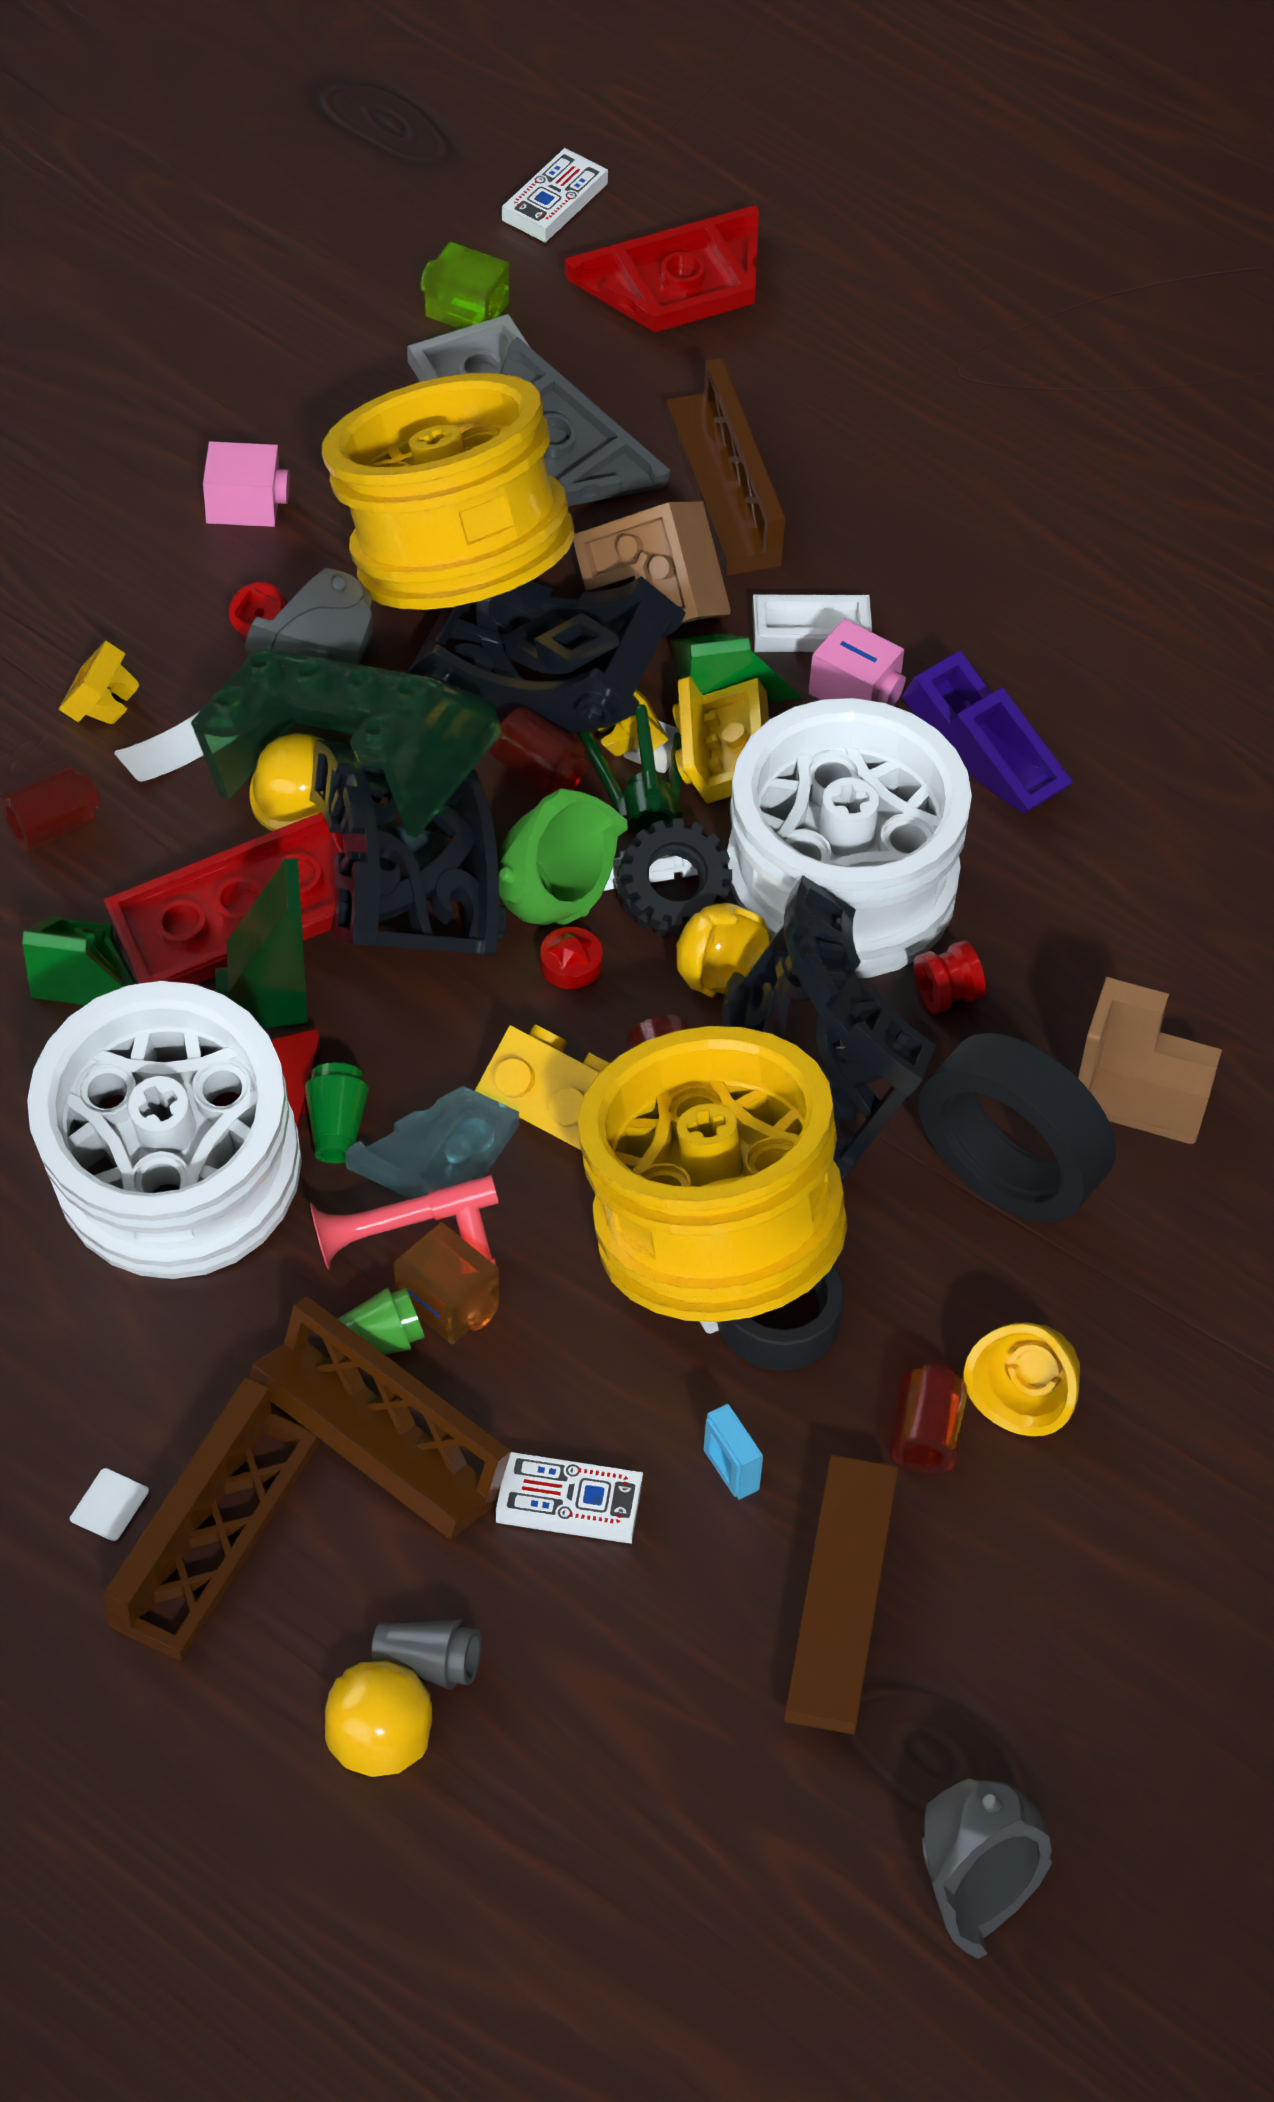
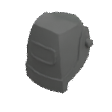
M324 568L288 602L273 620L256 617L247 634L244 651L246 655L268 663L278 662L311 673L354 672L362 662L372 636L371 594L352 575Z
M968 1778L943 1791L927 1804L924 1824L925 1836L922 1837L925 1864L933 1881L932 1887L945 1927L952 1940L964 1952L979 1959L987 1955L984 1938L1019 1910L1041 1884L1052 1865V1848L1046 1820L1037 1801L1011 1784L997 1781H975Z

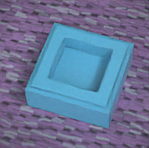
M729 1404L707 1413L703 1451L733 1496L737 1497L738 1500L760 1489L763 1463L762 1453Z

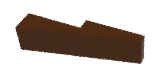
M830 1455L784 1718L786 1723L855 1735L899 1466Z

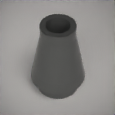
M462 1619L410 1623L380 1622L376 1627L372 1641L373 1661L387 1660L412 1669L419 1678L449 1690L454 1689L457 1684L471 1685L478 1671L481 1656V1634L479 1629L466 1627Z

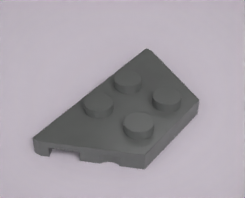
M519 337L511 341L507 358L499 374L522 378L531 382L540 392L543 403V416L547 419L550 430V444L544 453V458L549 476L556 478L564 487L568 506L658 490L668 484L671 470Z

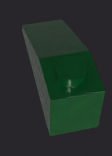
M298 858L284 859L227 940L228 967L215 968L216 992L225 995L247 1010L262 1028L308 1026Z

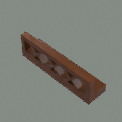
M723 359L706 360L704 393L666 399L665 417L698 502L703 501L713 543L725 575L730 576L780 567L785 529L784 513Z
M308 1296L294 1304L284 1343L253 1363L249 1379L269 1387L270 1401L450 1540L494 1508L511 1450ZM310 1329L323 1338L330 1358L307 1342ZM358 1367H361L373 1376L381 1396L376 1395L365 1386ZM408 1406H412L424 1415L431 1430V1435L416 1425ZM461 1445L485 1462L482 1474L467 1464L460 1448Z
M247 1377L244 1378L103 1593L108 1627L180 1662L184 1659L320 1445L319 1438L308 1429L271 1412L269 1387ZM265 1433L295 1447L286 1462L260 1469L257 1468L253 1452ZM246 1464L248 1472L239 1474ZM272 1483L265 1494L263 1485ZM254 1488L259 1505L253 1514L223 1523L218 1506L224 1496ZM212 1517L214 1526L204 1528ZM238 1536L231 1547L228 1539ZM219 1541L224 1559L218 1569L188 1577L183 1560L190 1549ZM177 1571L179 1580L170 1582L171 1578ZM203 1591L195 1602L193 1593ZM184 1596L189 1614L175 1635L145 1621L156 1603Z

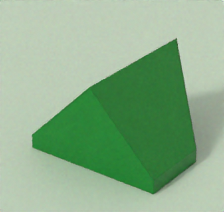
M724 632L670 639L671 652L678 678L682 679L690 676L702 695L758 678L767 691L768 703L803 698L750 649L749 637L735 636V634Z
M52 916L23 931L22 945L30 997L87 1005L99 996L128 985L137 984L112 937L113 924Z

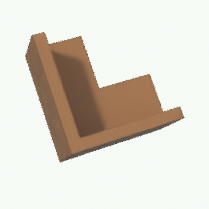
M703 501L668 502L574 534L573 543L586 591H598L632 579L636 580L642 576L686 612L681 625L698 619L719 618L731 613Z
M1106 977L1087 1035L1078 1079L1098 1101L1110 1122L1184 1143L1194 1144L1197 1141L1212 1091L1222 1049L1160 1032L1169 997L1168 993Z

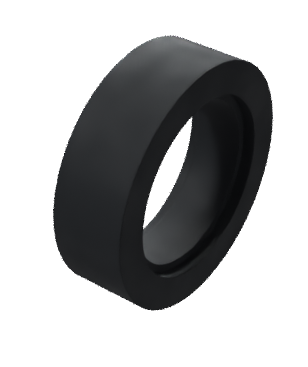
M983 1033L968 1037L959 1044L924 1083L920 1091L919 1114L921 1122L931 1144L941 1159L962 1182L979 1196L1015 1216L1047 1223L1066 1220L1077 1212L1114 1166L1116 1159L1115 1137L1109 1120L1098 1101L1087 1087L1064 1065L1046 1052L1022 1040L994 1033ZM976 1093L992 1097L1022 1115L1046 1140L1058 1164L1034 1156L1010 1140L986 1114Z

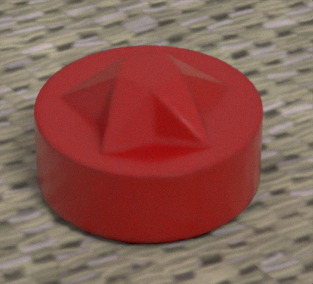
M254 582L244 586L234 595L229 606V619L239 635L246 640L251 624L256 617L273 620L288 604V601L274 585L266 582Z
M563 927L554 930L545 937L541 944V972L545 979L556 987L569 990L584 988L592 984L601 973L602 945L593 933L583 928Z

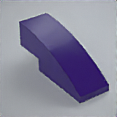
M961 650L915 676L901 696L917 717L936 728L952 744L967 771L976 780L1021 813L1026 814L1067 789L1073 783L1005 689L1001 687L992 693Z

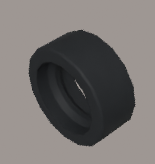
M833 1265L831 1270L810 1290L820 1305L818 1316L813 1321L803 1327L788 1330L767 1328L750 1318L717 1322L722 1340L737 1357L758 1368L786 1371L806 1367L826 1355L839 1334L845 1290L838 1269Z

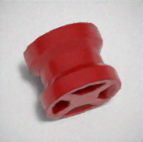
M963 940L953 943L948 947L947 952L939 955L928 951L918 954L914 958L913 966L917 988L925 1006L932 1014L937 1015L946 1012L954 1002L960 1000L971 1004L981 1001L985 997L986 982L983 968L977 953L968 941Z

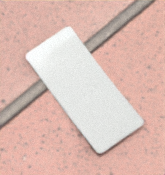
M207 706L175 727L141 743L116 750L114 754L138 781H146L169 773L202 757L232 738L234 733L217 713Z

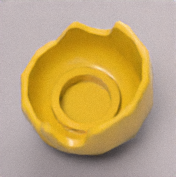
M730 903L713 904L695 913L684 926L676 944L677 970L688 986L713 998L716 993L724 994L727 981L734 972H738L746 977L770 941V931L765 919L754 912Z
M387 1660L361 1662L345 1670L341 1677L336 1678L329 1691L325 1708V1741L329 1751L346 1769L370 1777L399 1774L422 1758L426 1752L432 1725V1702L430 1700V1692L414 1670Z

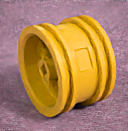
M468 373L422 381L388 392L361 405L345 415L329 430L322 442V457L325 466L330 472L329 481L332 492L339 502L350 508L355 529L350 536L349 550L352 560L357 566V578L370 592L372 600L381 605L399 609L418 610L448 608L478 602L511 591L537 578L553 567L569 551L575 538L572 516L568 512L564 487L556 478L548 474L544 453L550 444V430L547 419L543 416V403L540 392L531 382L517 376L499 373Z
M706 1026L679 1030L647 1040L618 1056L596 1076L584 1094L577 1122L585 1175L595 1192L593 1215L600 1260L611 1282L630 1300L657 1314L685 1321L723 1322L751 1318L783 1307L807 1293L831 1270L843 1249L847 1230L840 1170L833 1160L837 1142L833 1101L829 1081L818 1063L797 1045L773 1034L743 1027Z

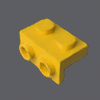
M690 676L679 679V703L673 705V717L681 735L682 748L676 750L675 753L679 774L686 784L693 783L706 804L731 797L737 758L749 738L769 721L767 691L760 680L755 678L702 695Z
M534 1024L528 1035L510 1025L474 1093L581 1150L577 1118L582 1099L596 1076L610 1063L589 1052L584 1062L581 1063L563 1053L568 1041Z

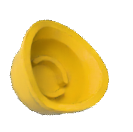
M288 734L280 736L267 744L260 754L251 779L249 798L255 818L266 829L275 831L321 812L309 800L316 740L324 739L312 734Z
M1027 1322L1013 1323L991 1331L972 1348L964 1367L965 1389L976 1408L998 1426L1020 1435L1045 1436L1062 1428L1069 1421L1075 1410L1080 1383V1362L1074 1346L1062 1333L1047 1325Z

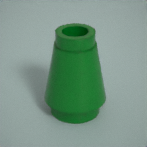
M346 1063L321 1064L312 1070L311 1079L304 1086L313 1144L315 1146V1158L330 1164L346 1163L354 1157V1147L369 1087L363 1081L362 1071L356 1066Z

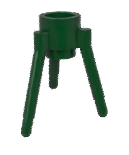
M643 704L635 708L642 772L629 779L628 787L625 789L624 794L591 731L580 732V738L614 804V809L627 819L631 831L637 834L642 829L648 830L652 823L663 820L664 824H670L673 818L679 819L683 816L680 800L682 778L675 759L676 750L682 748L681 735L678 731L673 737L669 779L667 782L660 773L656 772L648 712Z

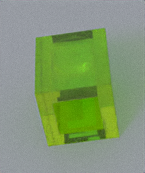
M449 242L437 260H430L427 263L422 274L420 287L425 292L426 317L460 329L499 317L509 304V262Z

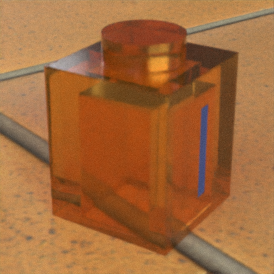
M443 1222L435 1226L394 1262L395 1291L406 1288L417 1316L452 1345L470 1329L477 1331L484 1327L498 1309L499 1268Z

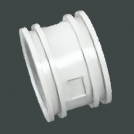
M856 698L823 699L793 707L770 719L749 738L736 762L730 803L732 830L727 849L730 857L728 868L732 869V881L729 886L730 891L727 896V903L740 906L763 917L770 931V943L784 924L785 905L789 894L802 875H804L856 909L853 918V940L861 962L854 971L857 978L875 977L899 970L912 963L918 954L927 952L941 939L953 917L961 868L959 855L964 847L972 798L968 771L957 750L936 728L913 713L886 703Z
M168 981L134 984L95 998L69 1016L47 1041L33 1069L27 1099L30 1131L67 1223L87 1248L111 1265L140 1276L178 1279L206 1275L236 1263L264 1243L284 1219L295 1196L302 1159L298 1129L294 1113L288 1101L286 1082L280 1060L269 1035L247 1010L225 995L195 984ZM226 1092H234L240 1095L234 1103L227 1106L211 1104L213 1099ZM116 1095L125 1096L118 1106L103 1109ZM104 1156L115 1167L96 1175H92L86 1170ZM171 1184L180 1187L179 1190L153 1193L155 1189L162 1185Z

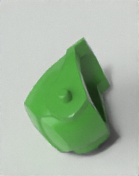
M559 789L544 797L536 808L521 817L509 830L497 850L499 896L506 907L523 922L541 925L551 923L566 925L580 917L587 916L590 909L600 899L610 878L618 836L628 830L627 819L597 797L583 792Z

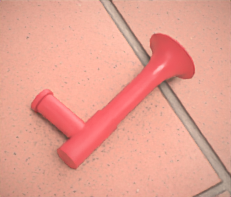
M492 1175L433 1190L424 1196L348 1215L327 1214L317 1210L310 1203L317 1237L328 1270H330L331 1260L336 1253L351 1242L431 1219L436 1221L451 1216L456 1217L468 1262L466 1265L467 1271H478L496 1265L495 1257L491 1255L479 1210L499 1204Z

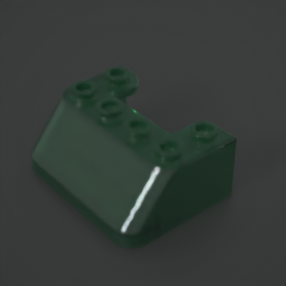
M261 649L250 654L191 721L219 795L228 799L235 794L254 772L258 758L267 744L280 736H284L295 723L353 734L350 745L355 759L363 765L383 769L407 836L416 838L490 749L501 733V724L492 701L429 677L274 649Z

